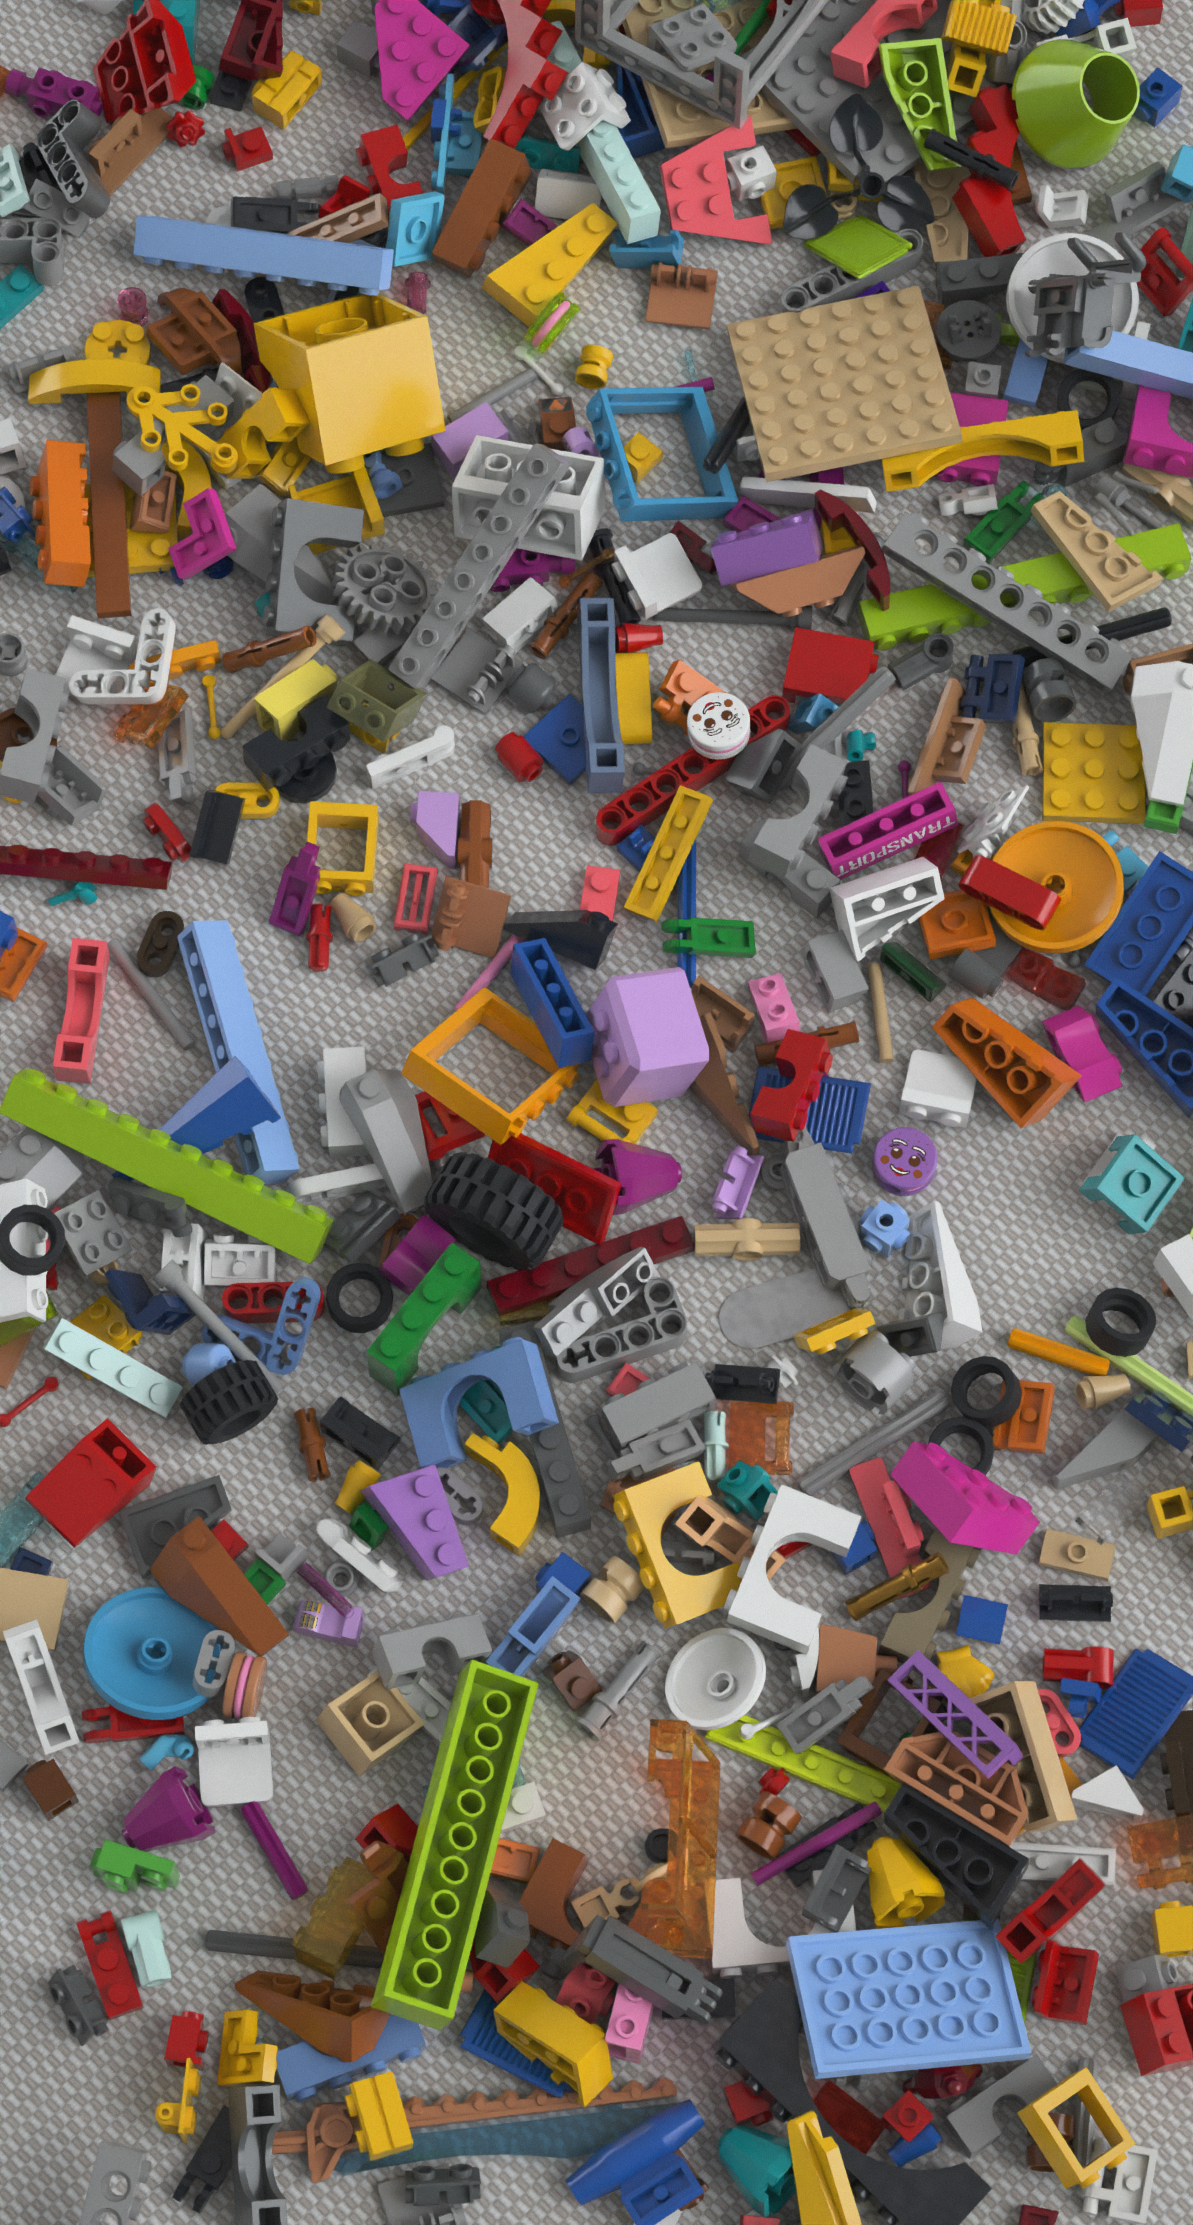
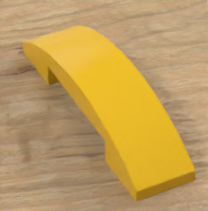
M86 359L64 362L30 374L28 402L29 404L62 403V394L126 392L127 396L133 388L138 386H148L157 393H160L161 370L137 362L115 359Z

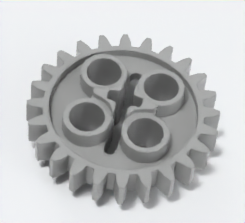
M371 542L369 549L362 543L359 544L357 551L349 548L347 554H342L339 562H337L332 574L334 577L331 581V585L335 586L333 596L341 597L338 605L349 607L346 615L357 614L359 616L357 623L361 624L365 620L368 621L370 630H373L376 625L381 626L383 634H386L388 628H392L395 634L399 635L402 627L408 633H412L414 626L416 627L438 591L435 590L437 581L429 580L432 571L421 570L424 564L423 561L414 563L411 561L413 558L412 553L406 556L401 555V547H397L394 552L390 551L387 543L384 544L382 549H379L374 542Z

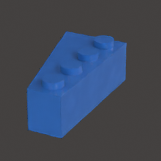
M1116 977L1097 1002L1095 1014L1186 1116L1190 1118L1193 1114V1028Z

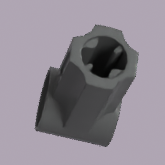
M943 633L932 634L926 638L924 644L889 663L888 669L895 676L896 685L904 691L933 673L947 671L953 663L954 644L952 639ZM934 649H942L947 654L943 657H935L930 652Z

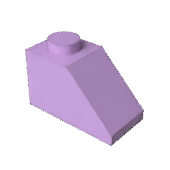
M418 791V803H411L410 823H416L417 836L448 868L456 869L460 811L459 793Z

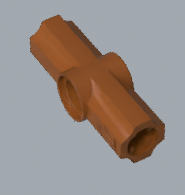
M470 800L469 802L462 803L461 837H458V868H460L459 880L489 888V869H492L493 849L492 838H490L491 804L485 803L482 800Z

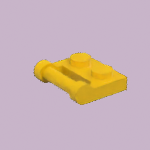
M596 1079L581 1101L571 1110L566 1121L574 1127L579 1125L601 1141L619 1139L636 1144L657 1117L659 1109L648 1102L613 1107L604 1101L598 1080ZM592 1109L628 1134L621 1138L587 1115L588 1111Z

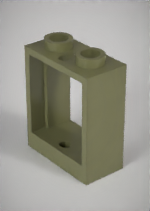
M370 659L339 680L327 708L384 742L414 721L427 693L419 688H413L391 671ZM389 682L394 684V689L389 687ZM363 700H367L369 702V706L364 704Z

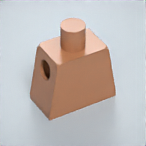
M820 1624L815 1695L831 1683H837L842 1679H845L850 1684L859 1676H866L872 1684L875 1676L879 1674L881 1669L891 1674L897 1670V1656L876 1655L877 1637Z

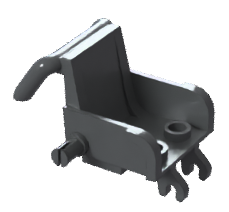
M1125 232L1116 233L1115 241L1130 259L1098 262L1079 238H1068V247L1083 263L1089 273L1083 276L1049 274L1048 277L1029 282L1028 285H1033L1028 287L1029 291L1032 294H1036L1034 315L1038 316L1037 334L1027 336L1026 338L1027 342L1033 343V350H1026V356L1038 357L1043 352L1050 356H1056L1065 348L1085 347L1098 349L1108 345L1113 326L1110 325L1114 285L1140 282V272L1146 266V258L1143 252Z

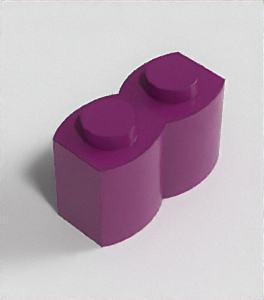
M424 1213L377 1271L410 1296L451 1243L454 1244L457 1239Z

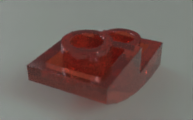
M1024 947L1007 973V978L1020 987L1065 1011L1073 1008L1086 986L1084 978L1054 966L1052 959Z

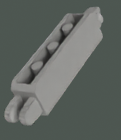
M804 1128L802 1131H798L794 1142L783 1140L787 1157L779 1173L783 1178V1183L823 1285L832 1290L840 1288L844 1300L847 1301L846 1303L851 1309L863 1308L871 1297L866 1277L871 1271L872 1258L869 1250L861 1245L858 1237L860 1229L855 1216L849 1215L845 1204L847 1203V1195L841 1183L837 1184L833 1174L835 1166L831 1154L828 1151H824L821 1142L815 1144L807 1129Z

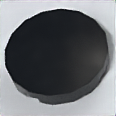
M297 738L288 740L287 742L297 741ZM332 752L320 758L313 767L302 769L292 775L291 779L284 785L275 786L279 795L290 802L306 804L310 803V801H318L328 794L335 784L337 773Z

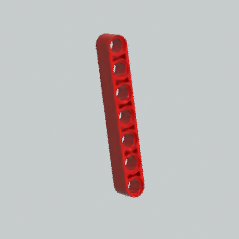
M771 695L748 709L750 731H753L756 735L749 738L746 746L777 729L784 731L788 729L790 705L784 697ZM771 712L780 713L782 717L779 719H771L767 716V714ZM693 747L598 811L596 816V835L599 841L608 846L619 844L641 824L645 827L666 813L680 785L694 791H699L726 773L737 755L727 759H710L699 754ZM694 766L701 770L697 774H690L685 771L687 768ZM662 785H670L674 790L665 793L658 788ZM635 803H642L647 808L642 811H636L631 806ZM614 821L620 826L615 829H607L603 825L606 822Z

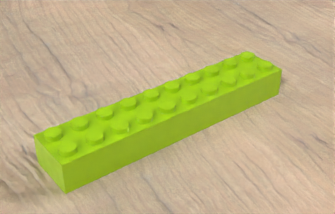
M473 1659L459 1672L373 1997L372 2008L439 2031L453 2020L538 1682Z

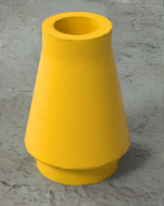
M357 1460L354 1466L350 1465L334 1504L352 1515L354 1510L366 1499L360 1490L378 1483L381 1474L362 1461Z

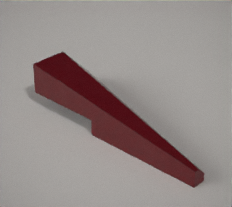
M241 0L220 58L218 70L248 81L281 77L283 72L282 0Z

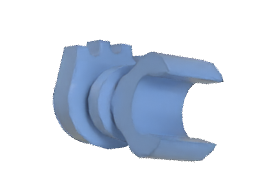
M380 450L372 452L369 458H364L365 467L368 469V476L376 498H388L403 488L399 475L396 472H391L390 469H387L382 464V453Z

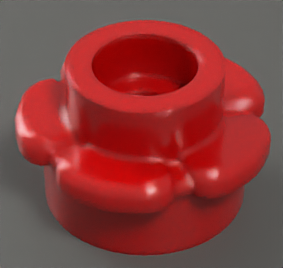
M772 1767L758 1782L763 1787L759 1794L769 1792L777 1796L791 1780L784 1773L785 1769L780 1768L777 1771Z

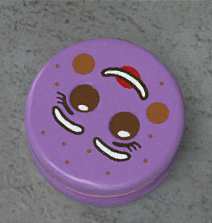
M901 1127L890 1130L879 1139L875 1146L872 1159L874 1177L883 1189L899 1196L917 1194L927 1188L934 1178L938 1160L937 1151L932 1140L917 1129Z

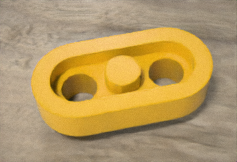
M228 782L220 784L215 788L216 791L246 798L241 819H267L274 816L280 807V797L277 789L273 787L266 791L260 782ZM261 800H267L269 802V804L265 807H260L257 805L258 802Z

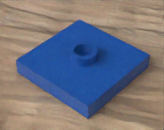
M568 694L523 737L552 770L569 785H572L586 771L582 704Z

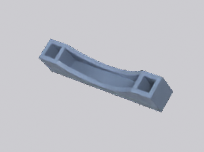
M580 598L577 626L588 793H622L625 769L616 692L614 599Z

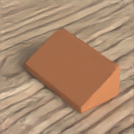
M165 470L164 477L142 496L135 492L129 530L168 533L177 474Z

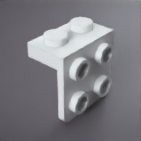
M584 62L580 63L564 79L553 100L551 101L544 97L539 105V109L561 149L565 151L570 150L601 120L607 121L621 129L631 121L625 110V101L614 90L612 86L614 83L613 78L604 69L598 70Z
M672 533L631 553L626 545L614 551V563L611 564L613 571L620 582L625 581L629 589L627 595L635 610L640 609L645 620L702 590L700 578L676 535Z
M919 1049L914 1050L909 1062L899 1114L917 1120L926 1119L940 1122L946 1126L966 1128L977 1078L958 1057Z
M245 1717L239 1719V1723L224 1724L223 1720H208L203 1722V1726H195L201 1802L205 1807L243 1805L252 1801L267 1803L273 1799L270 1731L267 1721H261L259 1717Z

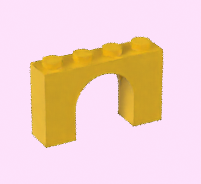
M699 1461L612 1495L615 1501L613 1504L614 1512L619 1521L623 1522L628 1534L626 1538L628 1548L637 1557L641 1567L639 1572L641 1581L650 1590L654 1601L653 1612L657 1620L663 1624L664 1629L723 1607L730 1590L738 1591L742 1581L741 1578L737 1577L740 1568L739 1562L705 1575L692 1576L675 1569L663 1553L661 1530L670 1513L677 1508L692 1503L698 1495L705 1497L712 1495Z

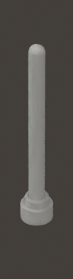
M172 1259L153 1280L161 1289L165 1287L169 1292L173 1290L240 1361H257L274 1392L278 1393L282 1388L281 1382L182 1280L184 1278L180 1273L182 1269Z

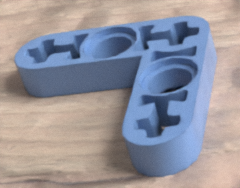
M302 1277L295 1280L286 1291L274 1333L225 1315L217 1316L234 1334L236 1332L240 1334L238 1338L242 1342L245 1337L257 1339L260 1344V1351L253 1354L269 1371L286 1375L294 1371L302 1359L320 1301L321 1291L319 1285L310 1278ZM304 1288L307 1290L306 1296L309 1298L303 1303L301 1309H295L300 1301V1294L297 1292ZM286 1319H297L302 1325V1332L300 1334L290 1333L285 1326ZM205 1324L202 1329L203 1341L205 1343L224 1344ZM286 1343H290L292 1345L287 1353L289 1361L284 1364L281 1362L282 1358L279 1354L285 1348Z

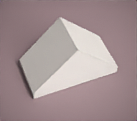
M1117 1765L1076 1788L1071 1794L1073 1806L1134 1823H1139L1143 1815L1144 1808Z

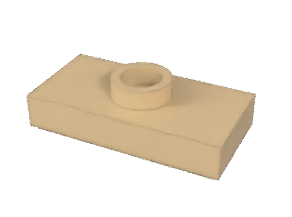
M1046 1528L1038 1565L1108 1582L1116 1545Z

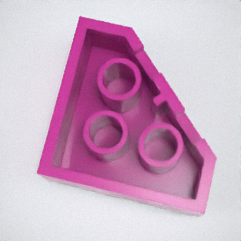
M379 0L374 6L382 100L383 104L408 124L447 77V74L452 71L466 54L470 45L418 0Z
M913 1441L890 1474L950 1543L1017 1555L1040 1523L1031 1512L1032 1507L1026 1500L1012 1495L990 1481L980 1471L966 1466L949 1455L942 1447L932 1442L928 1445Z

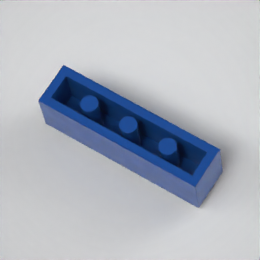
M546 938L513 944L510 975L558 1068L591 1061L595 1032Z

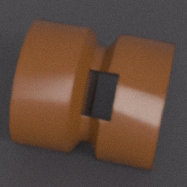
M763 1792L752 1808L754 1816L745 1818L735 1836L757 1854L766 1859L774 1860L785 1845L784 1835H791L802 1816L784 1800L769 1792Z

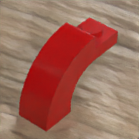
M1079 1858L1045 1893L1026 1909L1020 1911L995 1937L1021 1964L1045 1946L1047 1940L1054 1938L1107 1884L1082 1858Z

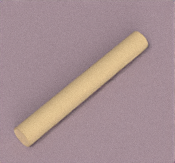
M871 963L867 965L880 1062L891 1063L894 1061L881 964Z

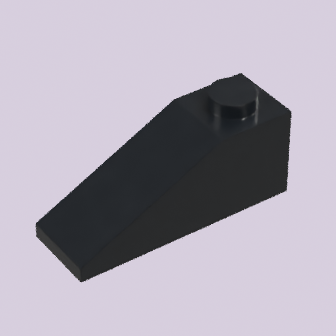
M588 910L515 912L504 924L503 930L528 941L546 938L553 952L596 970L607 957L618 923L609 920V917L601 912H590Z

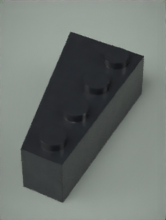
M905 1783L901 1785L884 1813V1823L991 1929L1028 1869L1029 1858Z

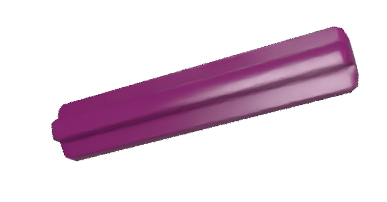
M255 1801L249 1802L241 1808L244 1819L290 1898L295 1900L302 1897L308 1892L307 1885L260 1804Z

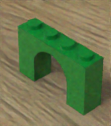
M453 1243L448 1246L366 1351L370 1377L398 1396L400 1394L399 1389L405 1387L419 1369V1351L438 1320L449 1308H452L461 1315L482 1288L479 1261Z

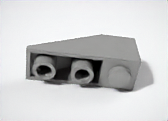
M1125 1408L1121 1412L1115 1409L1104 1420L1102 1424L1105 1428L1097 1436L1092 1432L1082 1441L1078 1447L1081 1452L1073 1460L1066 1457L1054 1470L1057 1476L1055 1477L1053 1487L1057 1490L1130 1468L1157 1442L1159 1435L1128 1413Z

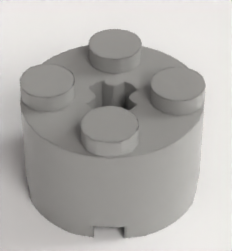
M873 1330L870 1334L858 1338L833 1365V1374L836 1377L840 1373L844 1380L840 1385L841 1388L857 1404L869 1411H872L874 1407L879 1408L878 1414L883 1415L914 1383L912 1370L916 1365L907 1354L898 1353L891 1347L887 1338L881 1332Z

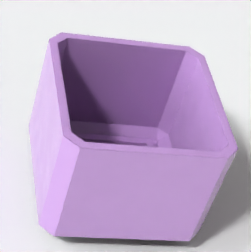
M680 967L613 976L608 980L586 1012V1016L595 1032L591 1060L603 1099L613 1107L682 1097L709 1061V1047L685 971Z

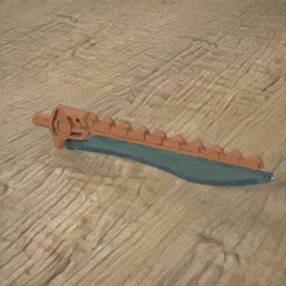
M662 2078L650 2090H645L642 2083L631 2080L619 2092L614 2093L611 2085L607 2084L585 2108L607 2106L608 2111L411 2135L414 2143L412 2149L373 2161H369L367 2152L349 2155L346 2158L342 2157L343 2154L359 2151L355 2131H359L360 2126L357 2116L350 2118L346 2103H318L314 2108L310 2122L306 2124V2130L275 2132L272 2154L308 2152L309 2170L312 2173L311 2182L315 2184L329 2179L334 2170L346 2176L362 2171L458 2156L523 2155L567 2159L595 2153L647 2117L678 2103L622 2109V2104L669 2099L677 2096V2087L673 2084L674 2081ZM538 2087L525 2099H520L517 2092L506 2089L493 2102H489L486 2094L475 2091L462 2104H458L454 2100V2096L445 2093L431 2106H426L423 2102L424 2099L412 2096L403 2104L409 2129L583 2109L584 2107L576 2101L579 2094L574 2089H572L571 2093L563 2091V2096L558 2098L551 2097L548 2092Z

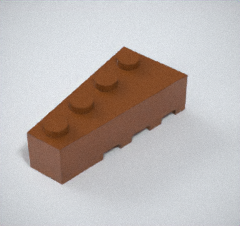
M490 138L431 252L435 262L468 278L472 276L475 270L478 271L481 268L487 249L496 239L501 225L506 220L533 175L524 153Z

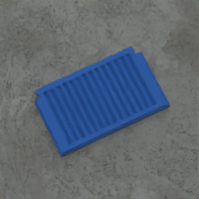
M758 1066L749 1110L750 1120L751 1110L762 1086L776 1089L784 1088L794 1079L781 1076L779 1069ZM822 1076L819 1096L815 1102L810 1103L807 1110V1123L805 1125L815 1144L821 1142L824 1150L853 1153V1145H860L871 1083ZM755 1132L757 1139L784 1143L783 1139Z
M1137 1648L1134 1649L1113 1679V1687L1105 1690L1101 1696L1100 1704H1095L1079 1727L1082 1740L1079 1747L1112 1767L1117 1765L1121 1773L1134 1780L1193 1696V1676L1148 1648L1144 1653Z
M484 1989L459 2034V2037L464 2039L460 2044V2048L558 2098L563 2096V2091L571 2093L573 2088L564 2080L558 2085L550 2078L553 2071L541 2060L536 2058L531 2062L497 2032L493 2010L501 2002L497 2004Z

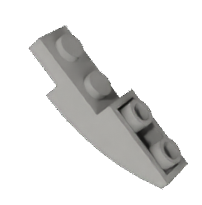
M639 1247L605 1264L578 1281L549 1304L551 1312L533 1327L548 1356L557 1357L602 1316L613 1317L644 1290L646 1283L650 1279L659 1276L645 1247Z

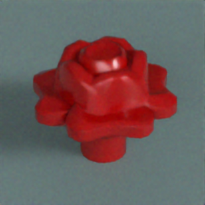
M187 110L184 114L180 111L176 112L174 118L166 124L167 129L170 130L167 133L168 138L176 141L179 147H185L187 143L195 146L198 138L205 134V129L202 127L204 120L195 116L191 110Z

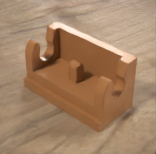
M698 976L693 982L691 991L698 1015L701 1017L711 1012L724 1047L734 1053L752 1030L754 1013Z

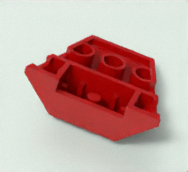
M143 0L144 3L135 15L130 14L126 19L127 27L120 38L112 39L93 67L97 87H99L100 99L103 102L106 123L113 124L118 117H123L130 109L140 115L179 102L196 82L183 26L159 0Z

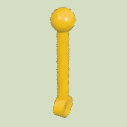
M206 675L203 677L202 683L204 688L207 689L210 719L208 736L211 739H218L221 731L217 727L213 692L216 680L214 676Z

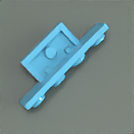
M450 73L447 74L446 85L440 84L439 99H447L441 141H435L434 161H439L438 170H432L431 189L437 190L438 193L444 195L447 174L472 175L481 157L483 135L474 127V112H462V121L454 120L450 122L451 109H453L454 74ZM449 123L461 126V136H449Z

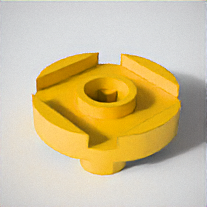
M124 320L99 322L93 327V332L86 340V359H115L145 365L150 364V343L143 327L138 324ZM115 347H122V349L127 350L126 353L120 354V358H114L113 352L110 351Z

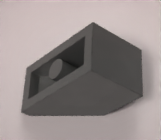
M777 729L746 746L739 752L724 780L742 794L771 804L802 744L784 730Z

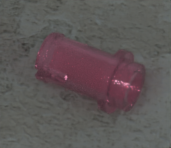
M412 272L409 274V278L405 280V286L408 287L407 307L426 314L427 289L431 287V281L426 273Z

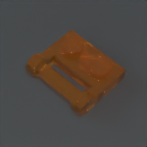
M785 1401L777 1402V1404L731 1402L729 1470L741 1460L751 1467L755 1464L759 1465L769 1475L792 1474L793 1462L789 1460L790 1417L794 1415L793 1403ZM766 1417H776L775 1460L765 1461Z

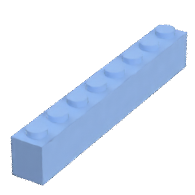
M152 215L137 216L133 255L143 256L144 263L163 265L164 260L175 261L174 267L194 269V264L205 265V271L212 273H224L225 268L236 270L235 276L255 278V273L266 274V280L285 282L286 277L297 278V284L315 287L317 281L328 283L327 289L347 291V286L359 287L358 293L366 295H378V290L390 289L394 249Z
M228 920L193 921L177 936L215 1071L217 1073L236 1056L249 1069L257 1084L270 1099L281 1119L274 1123L267 1120L254 1126L253 1132L247 1135L241 1133L234 1135L245 1175L249 1174L260 1178L265 1184H283L300 1170L298 1155L293 1147L289 1133V1124L284 1116L280 1102V1093L275 1085L271 1071V1062L266 1054L262 1040V1031L257 1023L253 1009V1000L249 995L244 978V969L240 964L235 947V938L231 933Z

